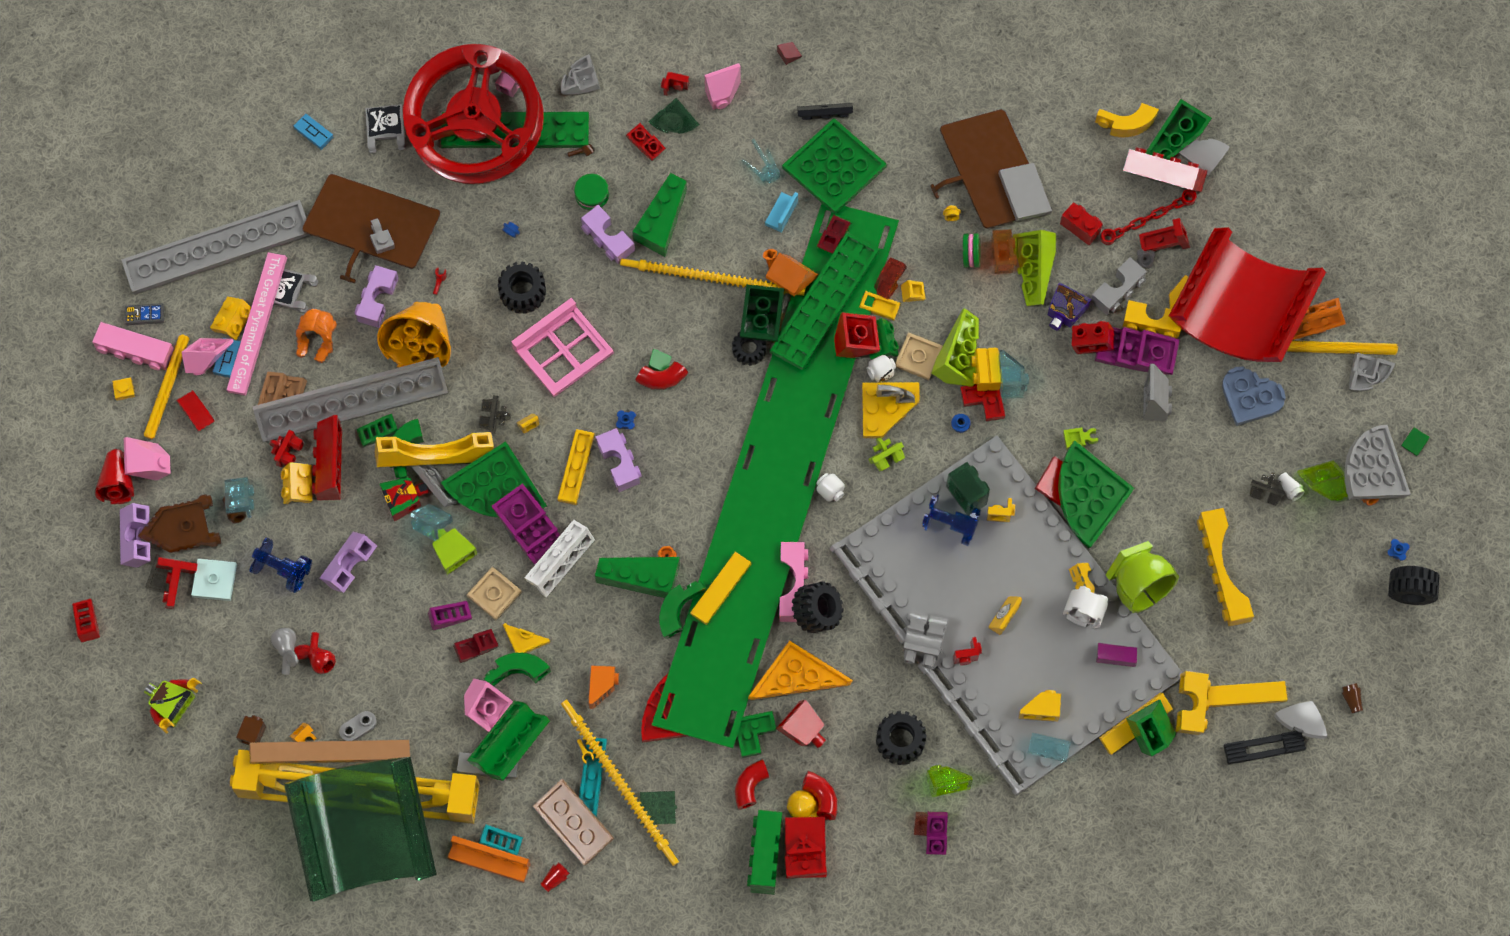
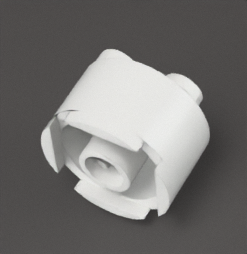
M1080 586L1079 589L1071 591L1063 614H1067L1066 618L1077 625L1086 627L1087 624L1093 625L1092 628H1099L1108 606V598L1101 594L1092 593L1085 586Z

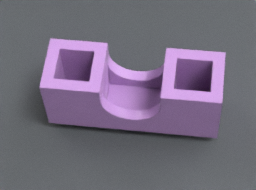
M599 205L581 218L582 230L594 238L593 241L599 248L603 247L606 251V256L611 261L615 260L619 264L621 258L625 259L635 251L634 242L623 231L615 236H609L604 233L611 225V220Z
M376 265L374 270L370 271L368 276L369 283L367 288L364 287L361 294L362 301L360 304H357L355 309L358 322L380 328L386 311L383 304L375 302V298L381 293L393 294L399 279L396 271Z
M617 428L596 436V443L603 459L614 456L621 460L618 467L611 469V476L618 492L640 484L639 477L642 475L638 466L634 467L632 463L634 457L631 450H627L624 445L627 442L623 433L619 434Z
M132 503L120 509L121 565L139 567L150 562V543L143 542L138 537L150 521L149 506Z
M352 532L320 579L333 590L344 593L355 578L351 574L354 565L359 561H367L377 545L364 534Z

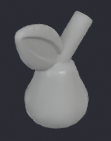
M289 628L278 629L271 636L272 645L283 656L282 674L284 675L290 674V666L295 667L298 664V658L294 652L297 638L295 632Z

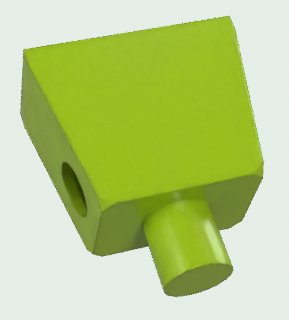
M439 526L433 531L437 540L432 545L447 575L477 555L476 548L455 528L446 532L442 526Z

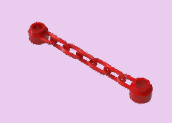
M1186 189L1181 197L1173 200L1172 204L1166 207L1161 206L1151 211V214L1146 217H1138L1123 228L1103 230L1100 238L1101 242L1105 245H1112L1125 232L1131 229L1136 230L1144 226L1151 219H1159L1165 216L1171 209L1193 205L1197 198L1196 192ZM1185 197H1190L1192 200L1188 201ZM1181 200L1183 204L1177 206V201ZM1162 209V214L1156 216L1155 212ZM1140 220L1142 224L1135 227L1134 222ZM1119 230L1120 235L1116 236L1115 232ZM1109 236L1111 240H1106L1105 237Z

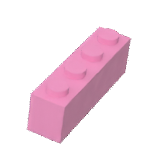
M103 322L100 323L92 341L96 350L102 354H107L108 352L122 360L128 358L135 364L142 365L144 363L154 370H166L174 351L171 343Z

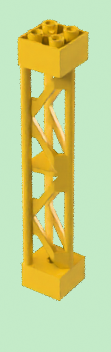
M238 750V755L234 756L233 767H235V772L230 777V787H232L238 798L329 806L473 824L475 821L480 787L475 775L452 773V780L446 781L292 763L250 764L248 750ZM277 778L337 785V788L333 791L308 794L280 784ZM266 786L291 796L263 793V789ZM372 789L432 795V799L425 802L401 804L377 796L372 792ZM352 793L354 803L330 801L327 798L346 796ZM360 797L384 804L386 807L359 804ZM448 803L447 813L421 811L424 808L443 806Z

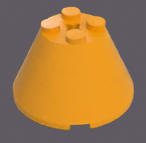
M414 302L412 306L386 319L381 324L377 333V342L382 354L387 359L390 358L397 363L398 368L439 357L441 368L446 366L451 357V345L446 319L441 311V306L435 303Z

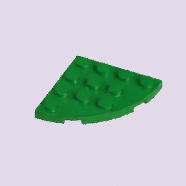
M506 441L441 482L446 491L460 504L476 513L489 517L499 518L491 506L522 483L542 509L547 507Z
M1073 441L1068 448L1059 473L1058 489L1061 508L1074 534L1084 545L1091 548L1135 488L1076 441Z

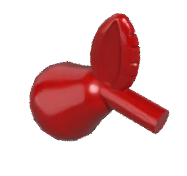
M312 632L310 645L296 646L294 652L298 660L309 658L313 671L318 674H326L335 665V655L329 650L319 648V633Z

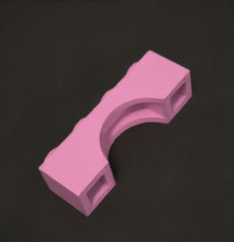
M781 542V563L790 566L789 571L794 575L796 582L788 594L780 597V622H797L793 617L792 599L795 598L794 593L798 591V588L804 586V579H808V567H804V561H808V549H805L804 542Z

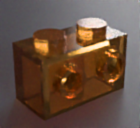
M1011 229L993 230L991 245L994 274L1013 273L1014 266H1017V255H1014L1013 252L1016 246L1015 237L1012 238Z

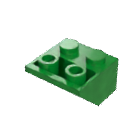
M1161 700L1155 701L1126 718L1141 752L1151 757L1169 747L1176 736V732Z

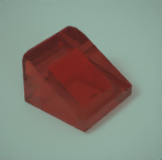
M916 812L914 835L927 836L926 812Z

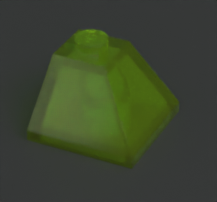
M1333 460L1297 471L1298 475L1313 491L1331 501H1339L1344 497H1348L1344 471Z
M935 765L930 767V770H927L926 773L931 797L971 789L972 776L948 766Z

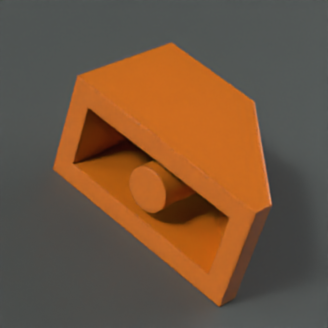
M591 666L590 709H594L614 691L615 685L619 684V673H616L615 667Z

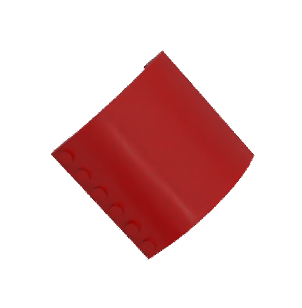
M1229 227L1214 228L1169 314L1170 319L1199 342L1224 354L1256 362H1282L1326 271L1323 267L1294 270L1265 262L1229 240L1232 234Z

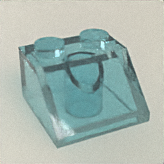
M1000 350L1001 398H1023L1029 384V375L1025 373L1022 364L1004 350Z

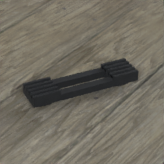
M1298 731L1223 745L1228 765L1306 750L1302 732ZM1283 741V748L1251 754L1246 753V747Z

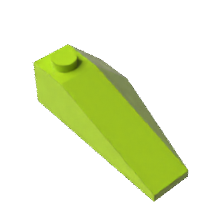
M1037 230L1013 234L1014 259H1018L1020 266L1017 268L1019 275L1022 274L1024 282L1021 287L1027 306L1044 304L1056 253V233Z
M965 308L962 309L938 354L931 373L947 384L973 386V373L976 372L975 367L971 366V356H974L976 340L979 338V318Z

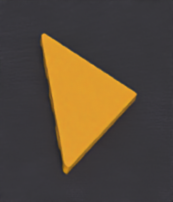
M789 640L750 693L748 699L755 700L849 686L853 680Z

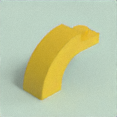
M1141 103L1140 108L1129 116H1119L1099 109L1095 123H1098L1103 128H1111V136L1132 137L1150 128L1157 118L1159 109Z

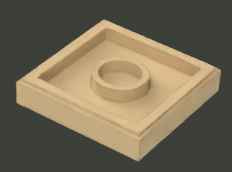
M908 332L895 362L896 368L930 380L936 358L943 346Z
M492 567L469 591L467 597L493 619L497 620L522 591Z

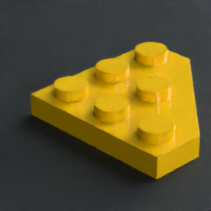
M919 382L862 383L863 438H883L894 425L901 421L920 401ZM877 385H890L905 389L914 395L915 403H896V396L877 397L876 387Z

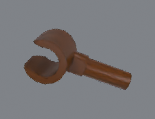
M591 144L568 152V156L584 152L587 157L595 150Z

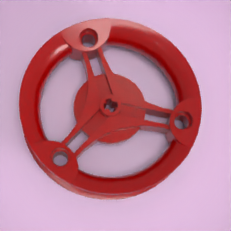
M466 44L440 52L418 70L406 91L403 104V121L407 136L417 154L433 172L458 183L483 184L509 175L529 158L537 146L542 133L544 110L540 94L530 73L517 58L493 46ZM487 61L485 64L480 65L481 62ZM469 66L472 69V73L467 87L451 98L445 113L425 122L421 118L422 108L432 87L448 73ZM500 70L513 78L520 87L525 99L526 118L523 128H518L514 131L508 129L500 121V104L497 98L489 91L490 75ZM478 74L483 75L481 88L476 87ZM444 124H448V126L431 132V130L434 128H437ZM497 128L507 135L504 140L493 133ZM426 132L424 136L419 137L421 133ZM456 135L467 141H478L488 138L502 146V153L484 162L460 163L441 156L433 147L435 140ZM514 143H519L516 147H512Z

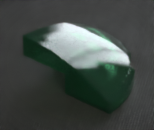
M677 98L648 121L653 127L665 133L670 131L683 134L692 131L700 125Z

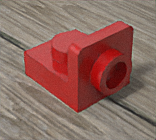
M667 72L666 78L663 77L661 82L664 95H668L670 86L679 91L683 89L688 90L690 84L689 76Z

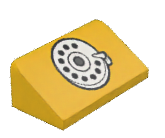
M1017 596L1008 597L990 623L989 629L999 635L1002 634L1021 606L1022 598Z

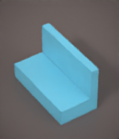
M781 192L765 221V225L782 233L798 203V193L795 192L791 197Z

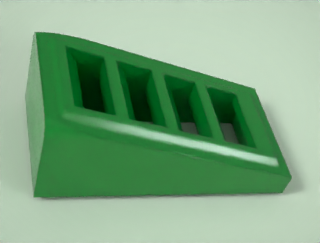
M389 414L358 428L357 432L362 446L365 447L376 443V437H393L398 429L393 415ZM388 423H389L391 429L387 430V427H386L385 424H388ZM382 426L384 432L380 433L378 427ZM375 428L377 435L373 437L371 429ZM365 431H368L370 437L367 440L364 434Z

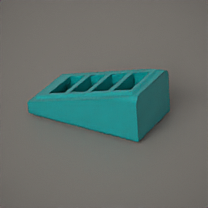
M485 824L478 843L518 855L523 837ZM488 832L492 833L489 842L486 841ZM496 835H499L498 843L494 844ZM504 837L508 838L505 847H502ZM513 839L515 840L513 849L511 850L509 849L511 840Z

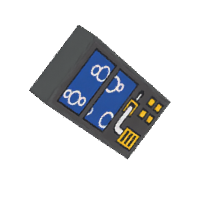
M164 304L125 306L126 325L164 323Z

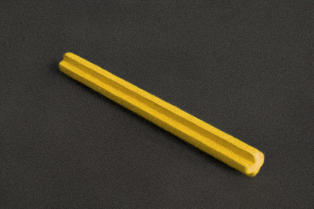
M181 334L176 342L144 432V437L148 439L155 438L183 359L182 351L187 348L189 342L188 336Z
M1292 341L1287 352L1396 355L1398 346L1391 343Z

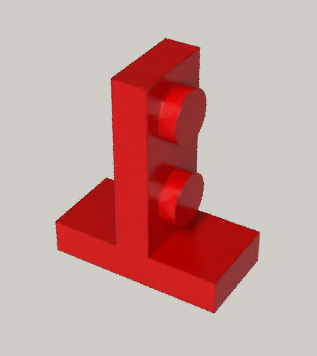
M1173 219V226L1139 234L1141 248L1144 251H1157L1176 245H1181L1182 249L1190 248L1187 231L1181 219Z
M158 557L156 568L171 570V572H167L166 584H169L168 591H164L162 600L163 603H166L165 608H174L180 572L195 574L198 564Z

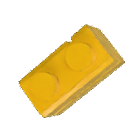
M998 348L975 349L974 356H971V366L975 367L976 372L973 373V384H977L978 391L999 390L1002 381Z

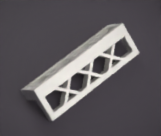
M573 520L524 577L527 582L537 587L544 597L551 593L594 542L595 539L588 528ZM585 537H587V539L585 540V542L582 544V540H583ZM549 581V584L544 589L543 586Z

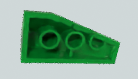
M1180 99L1147 149L1146 154L1152 155L1153 152L1163 154L1164 159L1170 160V157H1174L1198 138L1212 118Z

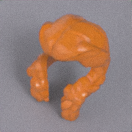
M311 309L300 317V323L296 330L297 356L303 358L307 354L309 339L305 331L316 332L324 341L318 349L314 360L323 363L328 354L332 353V332L336 329L337 323L329 312Z

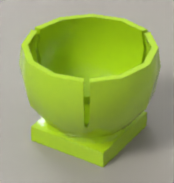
M1149 541L1120 551L1105 574L1109 581L1116 579V592L1121 602L1132 613L1144 611L1154 605L1144 590L1156 604L1168 595L1179 579L1175 568L1164 557L1149 553L1153 548Z

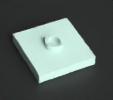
M198 559L191 596L194 598L231 601L237 563Z

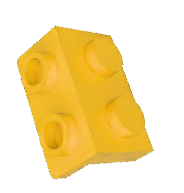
M227 296L210 329L217 333L227 334L231 339L237 340L248 320L251 306L243 299Z
M290 462L281 471V479L283 480L281 496L283 504H289L291 501L311 503L312 465Z

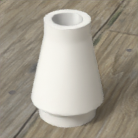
M1286 472L1278 477L1277 480L1280 482L1288 499L1296 501L1305 493L1303 486Z

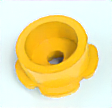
M950 205L943 210L946 221L959 220L961 210L956 206Z

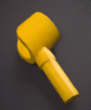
M578 739L577 743L583 754V763L587 764L584 759L587 755H590L594 761L593 754L587 751L582 740Z

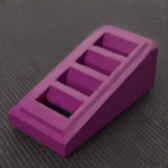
M467 601L432 607L428 611L432 630L472 620ZM461 607L463 609L464 616L460 615L459 608ZM451 610L455 611L456 617L453 618ZM444 612H447L448 619H445ZM437 614H439L440 617L439 621H437Z

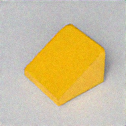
M907 280L901 285L903 302L926 300L923 282Z
M530 414L517 422L522 433L525 434L539 426L537 415Z

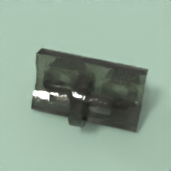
M493 395V399H482L481 410L490 412V417L480 416L479 428L489 430L491 434H496L498 419L501 426H504L505 421L511 419V414L506 412V406H501V411H499V396Z
M1272 472L1270 477L1266 475L1261 477V480L1268 482L1267 485L1252 479L1249 496L1259 500L1262 491H1267L1270 494L1266 503L1276 506L1280 498L1284 497L1285 492L1271 487V484L1279 486L1281 482L1274 479L1275 473Z

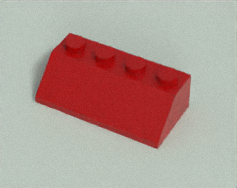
M332 415L317 422V429H314L313 432L314 440H317L316 447H313V457L316 458V465H313L312 470L313 476H316L315 483H312V494L316 495L317 500H341L342 426L338 415Z

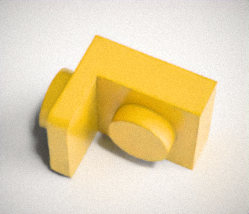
M1008 498L1007 508H1003L1001 505L988 507L987 521L1010 522L1011 516H1015V504H1012V498Z

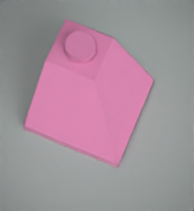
M739 63L705 75V92L713 110L717 108L723 109L731 103L741 83Z
M199 338L182 351L185 373H193L194 375L204 374L232 345L233 339Z
M128 437L124 438L126 475L160 480L171 474L170 455L159 444Z
M473 679L464 694L465 715L487 732H490L513 701L487 681Z

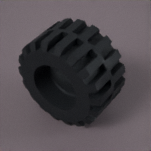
M515 262L512 267L508 265L506 271L502 270L501 277L498 278V291L502 304L507 306L510 311L514 309L515 313L522 311L523 314L527 313L526 310L529 309L531 312L534 311L535 306L539 308L541 306L540 301L543 302L545 299L544 295H546L545 280L542 272H539V268H533L531 263L525 265V262H521V264L517 265V262ZM521 281L532 284V288L523 294H518L511 290L516 283Z
M1420 566L1394 568L1390 571L1388 596L1397 602L1409 605L1434 603L1438 600L1440 575L1429 568Z
M817 582L804 585L794 593L795 598L792 599L793 617L797 620V625L801 626L803 631L817 633L832 630L835 626L839 625V620H842L843 617L841 615L843 612V601L840 599V593L836 592V588L834 586L831 587L830 583Z
M897 711L895 715L892 712L888 715V718L884 717L882 723L878 726L876 745H878V751L882 753V757L884 759L888 758L892 764L894 761L897 762V765H901L902 762L910 764L911 760L913 762L917 760V757L922 754L926 743L925 726H922L923 722L917 720V716L914 714L910 716L907 711H905V714ZM896 729H905L912 735L913 741L906 747H898L891 742L889 738L890 733Z

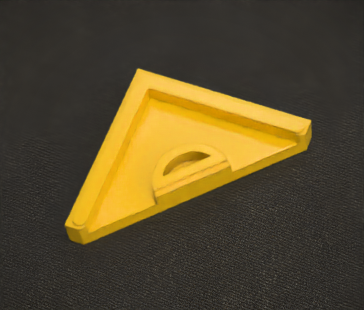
M506 623L503 624L515 653H528L550 643L549 638L535 635L532 632L521 628L518 629Z

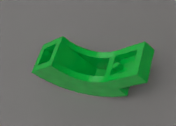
M418 419L407 422L393 435V437L414 444L424 442ZM393 466L396 479L408 477L406 466Z
M701 581L690 583L686 586V590L679 584L664 599L659 615L660 629L664 638L668 639L683 630L680 622V613L683 606L689 600L707 591Z
M511 653L495 660L497 669L493 668L488 671L484 681H487L494 687L509 675L524 674L530 677L536 684L548 675L551 670L546 662L535 655Z

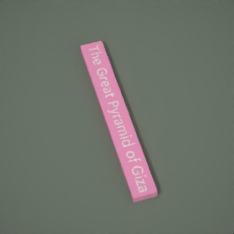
M269 252L267 254L228 383L227 392L245 396L247 394L287 261L286 255Z

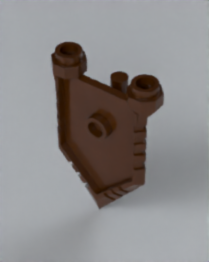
M200 495L198 499L192 502L187 501V503L182 502L174 504V506L160 507L155 517H152V521L148 522V526L144 527L138 537L148 542L151 541L154 545L157 544V547H162L163 550L169 553L178 552L182 549L187 550V548L191 549L195 546L200 547V545H208L212 548L217 547L221 544L220 534L215 532L209 533L204 510L210 509L213 506L211 495Z

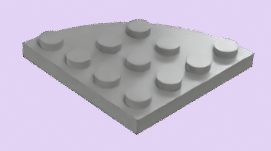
M1388 425L1376 426L1361 434L1351 445L1345 462V485L1349 500L1406 498L1411 495Z

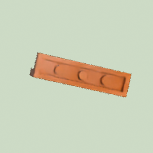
M1339 298L1309 306L1293 340L1345 325L1346 322Z
M454 835L452 836V847L448 855L449 860L522 883L525 882L530 867L529 859Z

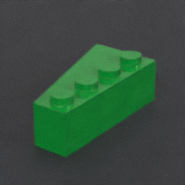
M672 173L669 174L632 231L635 242L666 257L674 227L676 226L677 218L687 192L686 180Z
M680 557L599 558L595 581L599 584L666 598L675 586L680 567Z
M758 810V816L753 818V828H756V835H752L751 847H754V855H750L749 867H752V874H748L747 887H750L751 893L775 895L782 812Z

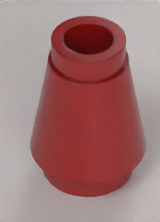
M558 862L556 865L553 864L540 884L549 892L568 879L567 876L570 873Z

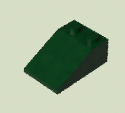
M746 284L740 338L778 342L784 288Z

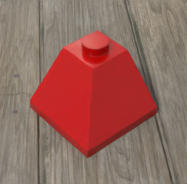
M851 313L840 314L834 337L837 357L856 358L880 351L876 316Z

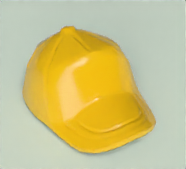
M798 790L791 794L787 802V809L792 817H818L816 815L818 802L813 794L805 790Z

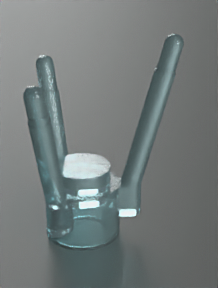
M752 139L754 147L766 165L762 168L763 173H760L746 160L742 159L741 162L758 175L763 182L767 180L768 183H772L780 177V171L775 164L770 150H766L770 160L769 163L755 139Z

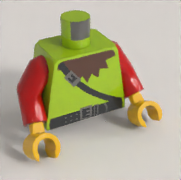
M191 678L190 680H170L169 682L162 681L159 687L149 683L145 688L144 693L151 697L148 702L151 707V717L154 723L166 734L168 733L167 728L169 726H176L195 698L192 691L197 693L198 690L195 687L198 684H202L196 678Z

